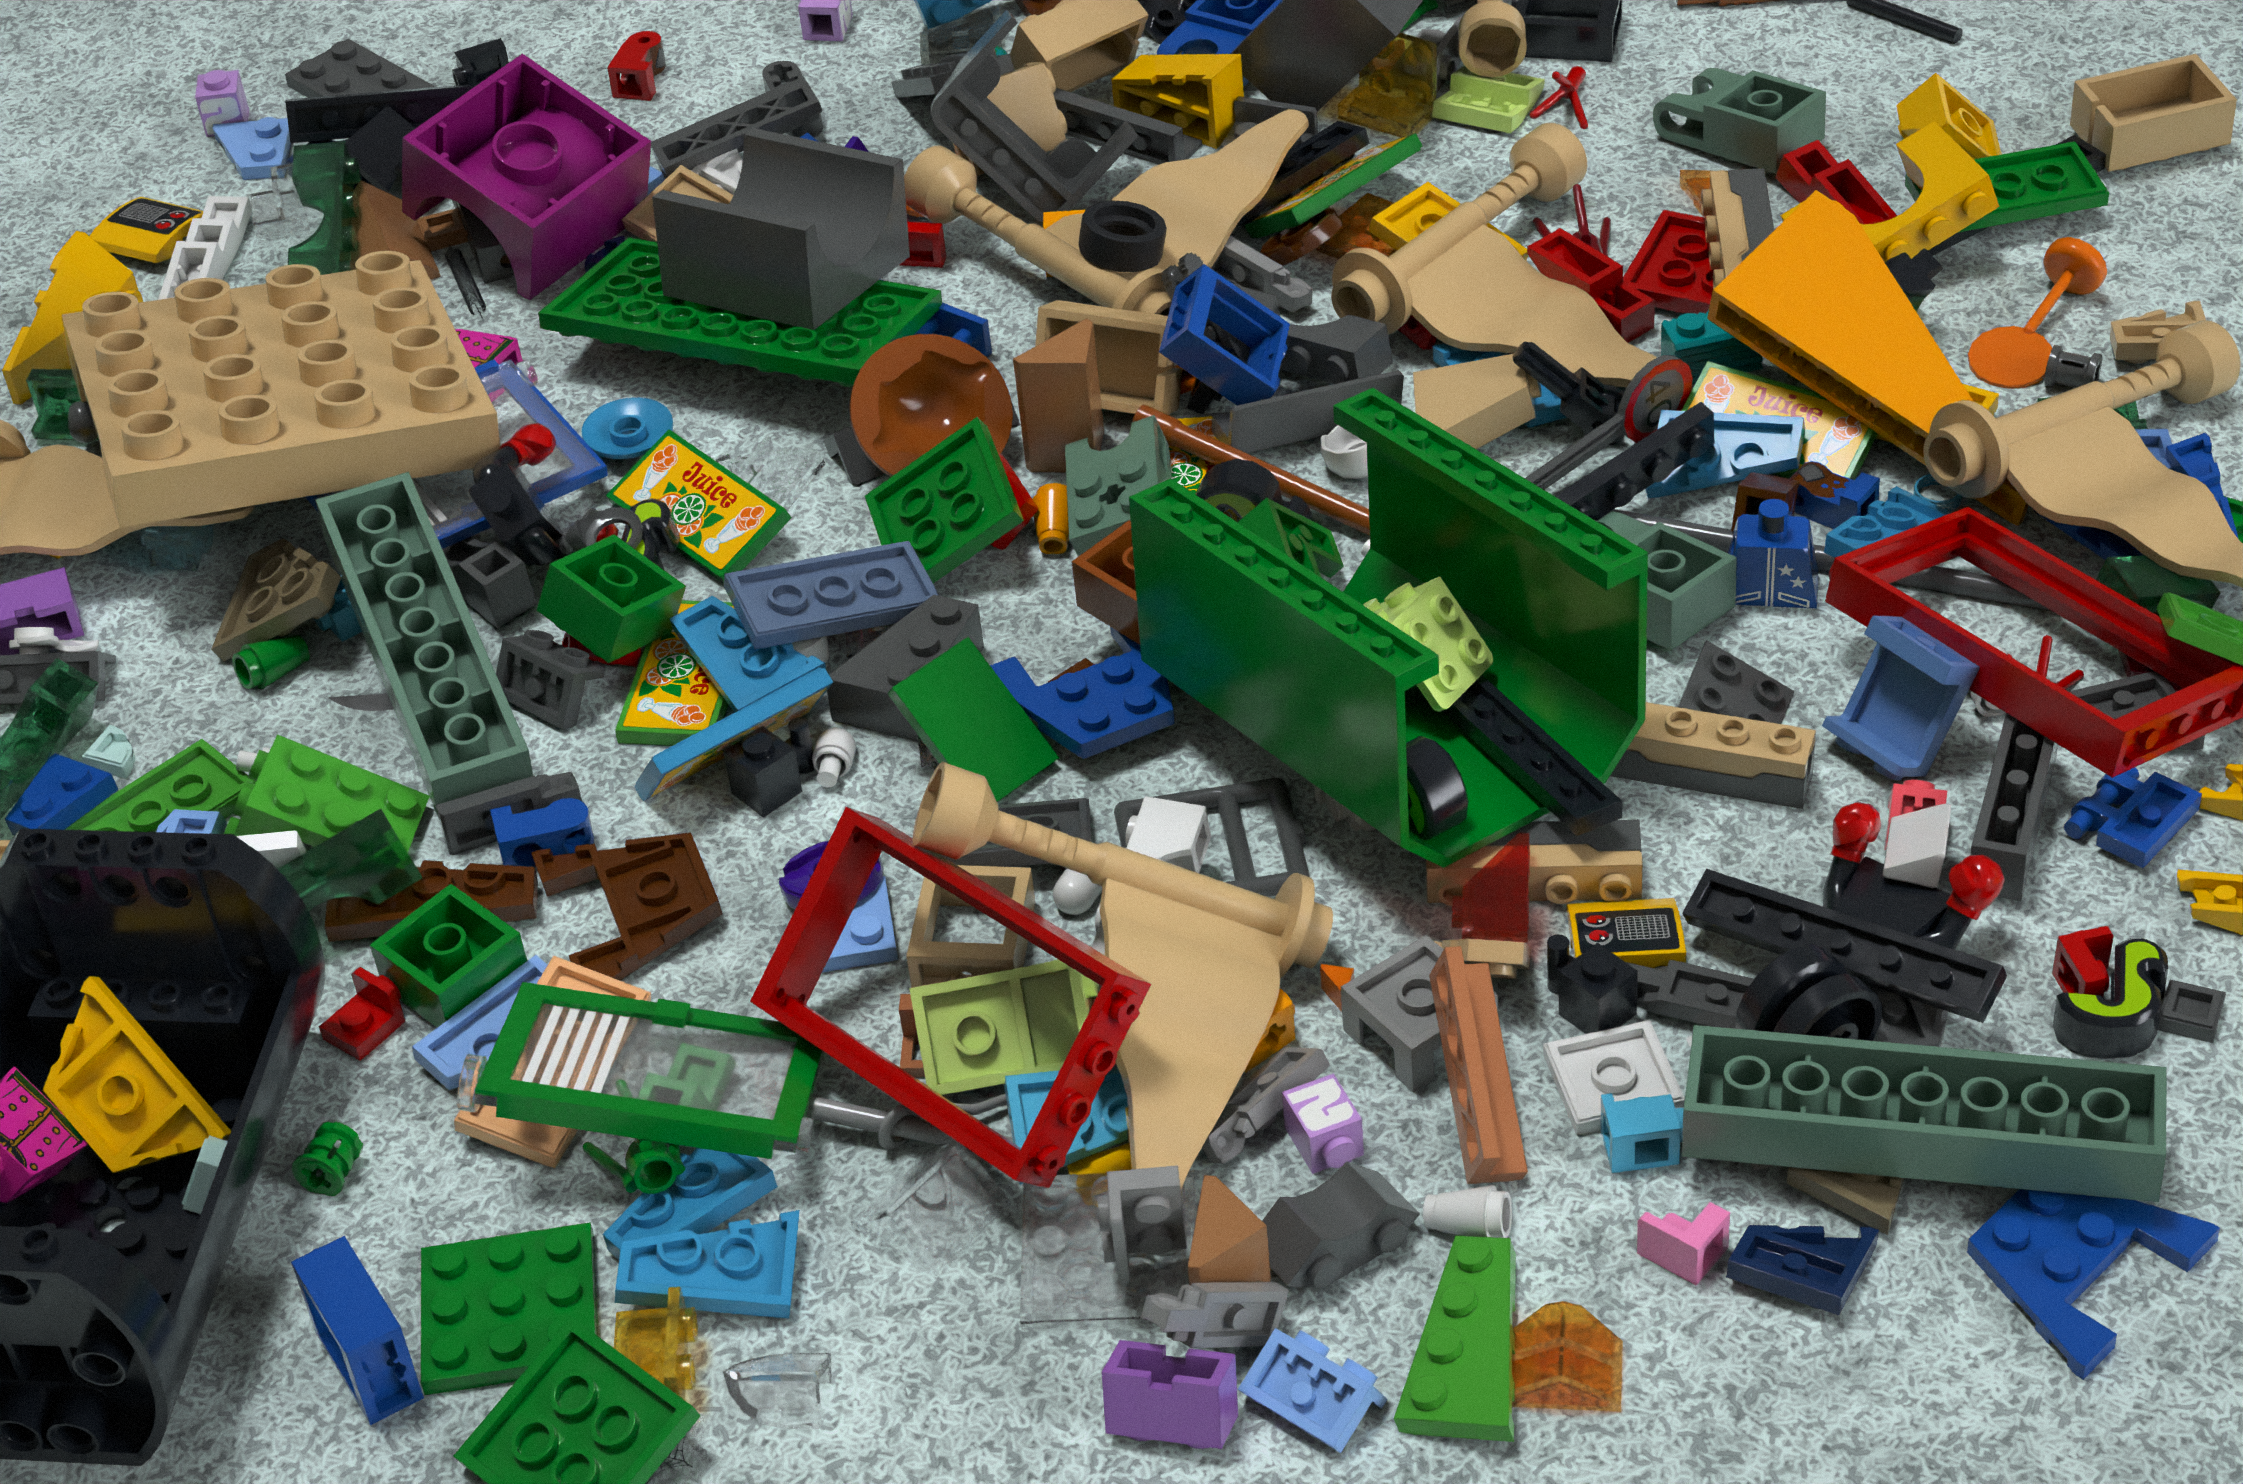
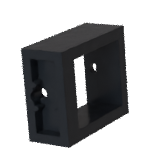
M1512 0L1511 6L1519 11L1525 22L1527 42L1525 57L1612 62L1622 20L1623 0ZM1530 15L1561 16V17H1579V18H1598V19H1597V22H1596V21H1578V20L1541 19V18H1530Z

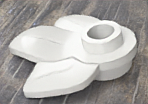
M49 627L15 628L14 640L9 641V648L19 649V655L49 653V649H58L62 652L96 651L99 646L98 640H59L58 637L54 636V628Z

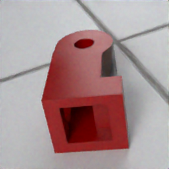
M653 31L637 32L627 38L607 67L613 98L652 100L656 93L654 76L661 73L666 67L660 34Z

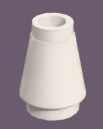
M1494 1185L1439 1193L1438 1195L1428 1194L1425 1197L1423 1206L1425 1228L1436 1229L1440 1232L1458 1236L1507 1238L1512 1224L1510 1194L1507 1191H1497Z

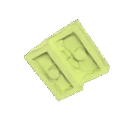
M1463 66L1451 74L1450 91L1433 101L1432 118L1512 133L1521 125L1539 99L1544 89L1545 79L1511 72L1499 77H1483Z

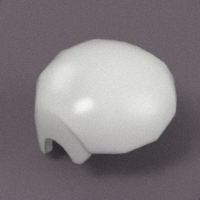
M1339 425L1328 435L1321 436V454L1325 464L1332 472L1344 479H1363L1368 477L1367 443Z

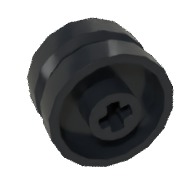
M1809 944L1794 947L1778 956L1756 976L1745 991L1737 1009L1735 1029L1873 1041L1881 1024L1883 1005L1876 993L1859 978L1848 975L1844 965L1825 948Z

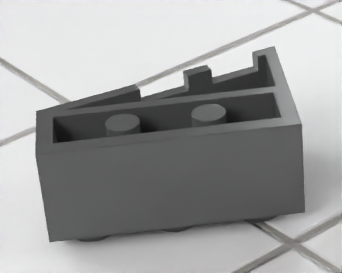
M932 595L829 675L833 680V684L827 690L832 721L922 743L920 737L887 693L892 687L967 637L971 639L981 653L984 643L978 604Z

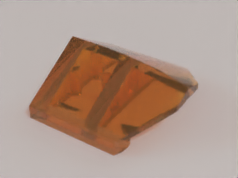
M1565 1301L1545 1304L1513 1328L1515 1334V1354L1512 1355V1375L1515 1381V1402H1512V1407L1621 1412L1623 1341L1583 1306Z

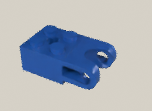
M1197 0L1185 11L1186 20L1161 43L1157 50V55H1177L1180 51H1183L1181 54H1230L1282 0ZM1243 76L1244 88L1249 83V81Z

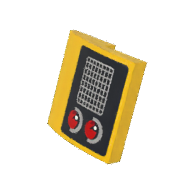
M138 197L111 212L93 230L89 237L110 253L159 263L172 257L176 241H183V237L188 235L192 219L202 218L203 211Z
M1675 898L1567 904L1570 942L1574 958H1577L1598 942L1628 963L1654 969L1657 966H1668L1670 959L1686 963V948L1682 924Z

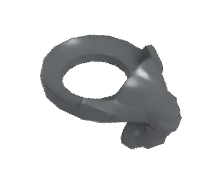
M617 507L597 511L595 508H591L582 519L575 521L570 526L566 535L562 536L559 543L560 550L564 555H570L596 543L599 532L604 527L613 523L627 524L632 528V535L627 544L636 549L642 540L643 525L638 515L629 509Z

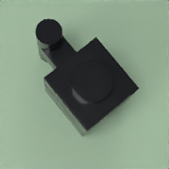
M794 718L788 723L790 738L785 741L764 726H761L723 751L731 793L763 818L803 792L799 773L807 774L815 769L812 761L813 747L809 724L805 718Z
M1557 934L1549 937L1547 940V987L1550 992L1559 994L1560 1016L1585 1034L1620 1027L1637 1015L1638 971L1598 942L1577 958H1574L1569 954V939L1566 936Z

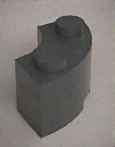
M1346 1161L1329 1180L1313 1191L1296 1197H1279L1264 1217L1262 1222L1267 1225L1270 1268L1287 1286L1326 1288L1334 1281L1344 1277L1383 1252H1392L1400 1247L1407 1238L1408 1228L1420 1213L1378 1171Z

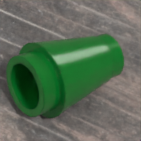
M297 634L292 637L244 644L241 647V651L233 654L232 663L235 674L244 688L249 690L258 687L260 690H263L299 667L302 663L309 661L310 654L306 642Z

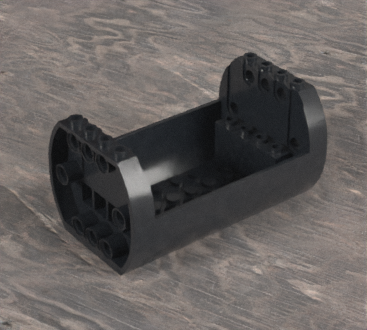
M20 829L10 840L0 859V1080L15 1066L56 1107L45 1094L43 1088L52 1065L60 1057V1043L68 1024H74L85 993L80 992L83 982L89 976H95L105 983L231 1130L201 1214L183 1209L184 1205L181 1204L201 1148L128 1171L113 1173L90 1145L87 1144L57 1175L8 1203L0 1202V1459L142 1466L152 1457L161 1444L321 1000L326 978L325 959L317 929L300 895L270 861L234 834ZM142 1177L141 1180L131 1184L128 1189L117 1188L127 1178ZM112 1220H126L125 1223L116 1226L111 1232L100 1231L106 1223Z

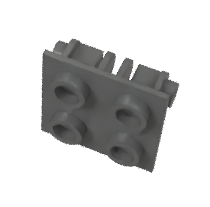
M1706 640L1677 707L1781 724L1794 690Z

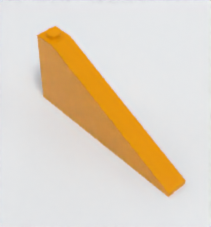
M1817 190L1713 289L1707 316L1709 321L1925 466L1924 443L1929 435L1931 422L1935 414L1942 407L1959 400L1973 401L1855 215L1846 210L1839 202L1829 199ZM2007 478L1996 492L1976 499L2017 526L2023 522L2029 506Z

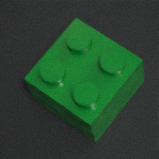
M611 535L550 563L536 611L553 622L560 630L565 631L590 649L594 655L602 658L607 663H611L672 632L673 627L670 618L678 614L686 586L619 537Z
M449 884L370 944L378 974L388 977L397 986L401 993L400 1001L435 1027L442 1025L528 961L520 932L452 884Z

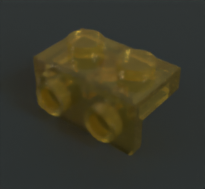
M679 1286L668 1288L667 1308L616 1312L614 1348L685 1400L686 1390L695 1389L696 1384L695 1362L693 1354H688V1343H694L698 1340V1321L695 1307H686L682 1289Z

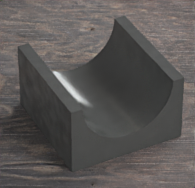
M1282 0L1230 54H1241L1242 75L1270 101L1314 107L1318 112L1399 34L1423 0Z
M752 128L743 134L744 153L742 169L737 188L729 204L662 190L652 197L664 296L792 326L815 330L910 257L903 159Z

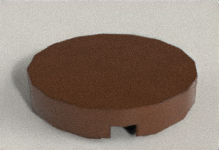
M1328 207L1301 225L1276 233L1263 244L1260 253L1282 266L1287 265L1322 245L1341 228L1343 223L1336 211Z

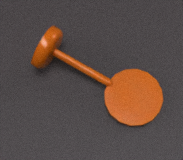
M2064 237L2057 239L2049 246L2043 263L2047 276L2055 285L2024 328L2017 326L1997 327L1982 333L1972 342L1968 352V362L1970 370L1978 379L1990 385L2003 388H2025L2035 385L2045 378L2052 346L2042 335L2035 331L2064 291L2076 295L2090 294L2098 289L2106 278V262L2100 252L2091 244L2081 239Z

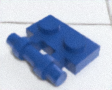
M2136 767L2113 778L2105 774L2096 785L2097 791L2091 797L2080 799L2072 808L2071 817L2064 824V830L2071 838L2080 839L2087 831L2099 829L2096 846L2144 868L2200 809L2202 793L2158 772H2154L2143 783L2137 780L2139 772ZM2124 802L2119 809L2112 807L2113 804L2120 805Z

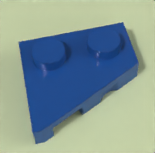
M55 753L48 758L8 813L5 821L14 836L20 829L65 830L119 789L111 773Z

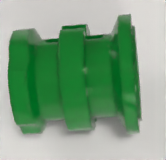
M323 1122L316 1130L314 1138L307 1144L304 1153L293 1161L291 1168L293 1176L302 1187L310 1192L336 1196L342 1191L345 1183L344 1178L351 1171L354 1161L362 1153L363 1143L359 1139L358 1134L349 1126L340 1122ZM337 1140L341 1141L339 1148L333 1146ZM318 1169L323 1171L320 1177L316 1176Z

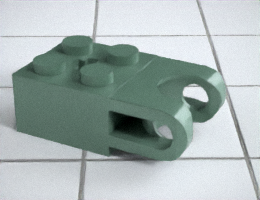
M1707 68L1693 78L1692 95L1672 93L1655 104L1653 122L1657 133L1667 140L1720 156L1728 162H1740L1757 169L1764 168L1765 173H1777L1784 154L1815 140L1822 141L1825 138L1826 91L1754 70L1743 76L1719 68ZM1669 111L1686 117V123L1683 125L1676 124L1671 119Z
M1155 415L1132 422L1129 436L1112 449L1102 451L1091 449L1088 444V437L1065 445L1069 540L1077 556L1083 554L1130 520L1129 496L1167 479H1172L1168 442Z
M1610 512L1597 521L1648 552V640L1672 651L1736 607L1737 557L1661 522L1651 527L1619 512Z

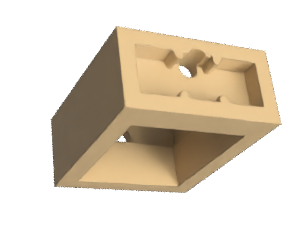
M957 865L1034 912L1036 901L1031 868ZM924 877L906 955L911 988L1024 966L1028 940L1007 927L1003 944L932 941L940 905H971ZM962 972H969L971 975H965Z

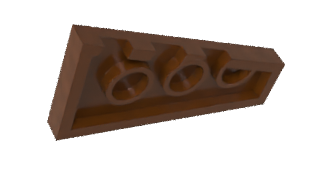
M331 854L324 926L328 941L334 942L382 936L449 884L457 887L504 922L536 919L538 879L535 867L470 863L464 870L448 869L444 866L443 861L423 860L421 867L396 866L394 858L373 857L370 864L351 863L349 856Z

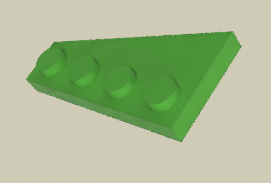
M1455 1236L1394 1416L1399 1432L1412 1435L1514 1442L1512 1402H1515V1381L1512 1375V1355L1515 1354V1334L1512 1328L1513 1312L1515 1311L1516 1253L1511 1238Z

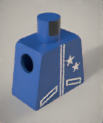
M1779 499L1763 501L1759 505L1758 515L1743 514L1738 517L1728 554L1737 557L1736 605L1817 609L1818 567L1810 521L1805 517L1789 516L1788 504Z

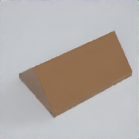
M360 180L328 226L345 271L356 270V261L366 254L377 251H396L407 255L410 261L421 260L430 279L440 277L438 267L430 248L425 244L417 220L414 221L402 212V200Z
M1086 318L1013 358L1026 468L1031 472L1066 473L1065 445L1087 437L1090 448L1101 451L1104 424L1093 322Z

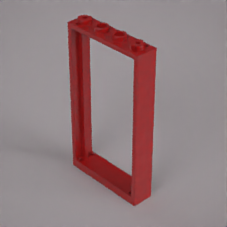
M1965 507L1838 556L1834 559V563L1830 568V581L1825 602L1866 627L1872 616L1903 617L1980 667L1969 689L1970 691L2112 778L2243 718V665L2168 636L2158 615L1970 507ZM1959 556L2184 689L2117 719H2113L1890 585V583Z
M845 807L750 1002L1015 1181L1050 1188L1059 1168L1065 1164L1066 1154L1080 1126L1087 1120L1091 1112V1104L1106 1074L1113 1068L1116 1062L1117 1052L1132 1022L1140 1014L1139 1008L1151 983L943 856L914 846L913 838L884 820ZM882 851L1102 986L1022 1148L806 1005Z

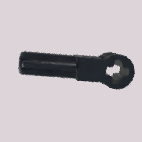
M1524 341L1519 345L1513 355L1514 363L1561 399L1560 412L1582 428L1584 436L1618 413L1619 404L1624 394L1621 389L1613 385H1604L1583 367L1572 373L1533 342ZM1622 434L1609 445H1615L1619 443L1624 437V435Z

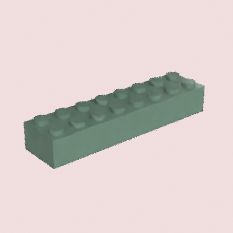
M409 472L316 499L325 542L341 576V581L437 816V804L532 777L533 771L529 749Z
M1694 1025L1683 1108L1682 1157L2159 1202L2166 1160L2167 1067Z

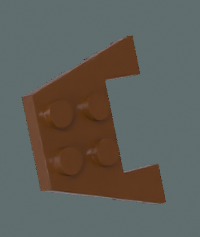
M691 832L626 840V847L597 851L594 843L577 845L575 848L576 853L553 856L551 849L531 852L547 897L599 879L620 933V937L568 955L570 962L621 981L723 915L718 897Z

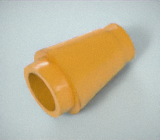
M1049 483L1041 486L1032 498L1039 508L1033 515L1041 552L1044 554H1062L1067 550L1069 541L1067 486L1060 483Z

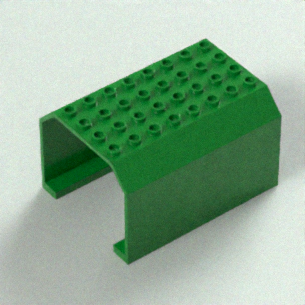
M1373 387L1333 405L1334 423L1367 443L1370 549L1343 592L1171 478L1129 496L1141 660L1397 845L1443 868L1548 814L1550 811L1442 711H1435L1422 692L1415 687V685L1439 674V655L1365 607L1364 603L1376 598L1381 604L1385 602L1384 599L1391 592L1406 583H1410L1415 588L1440 576L1493 655L1492 665L1482 675L1603 784L1607 782L1645 721L1648 552ZM1419 736L1436 741L1450 754L1462 776L1469 800L1467 818L1457 826L1428 841L1420 837L1408 810L1406 743Z

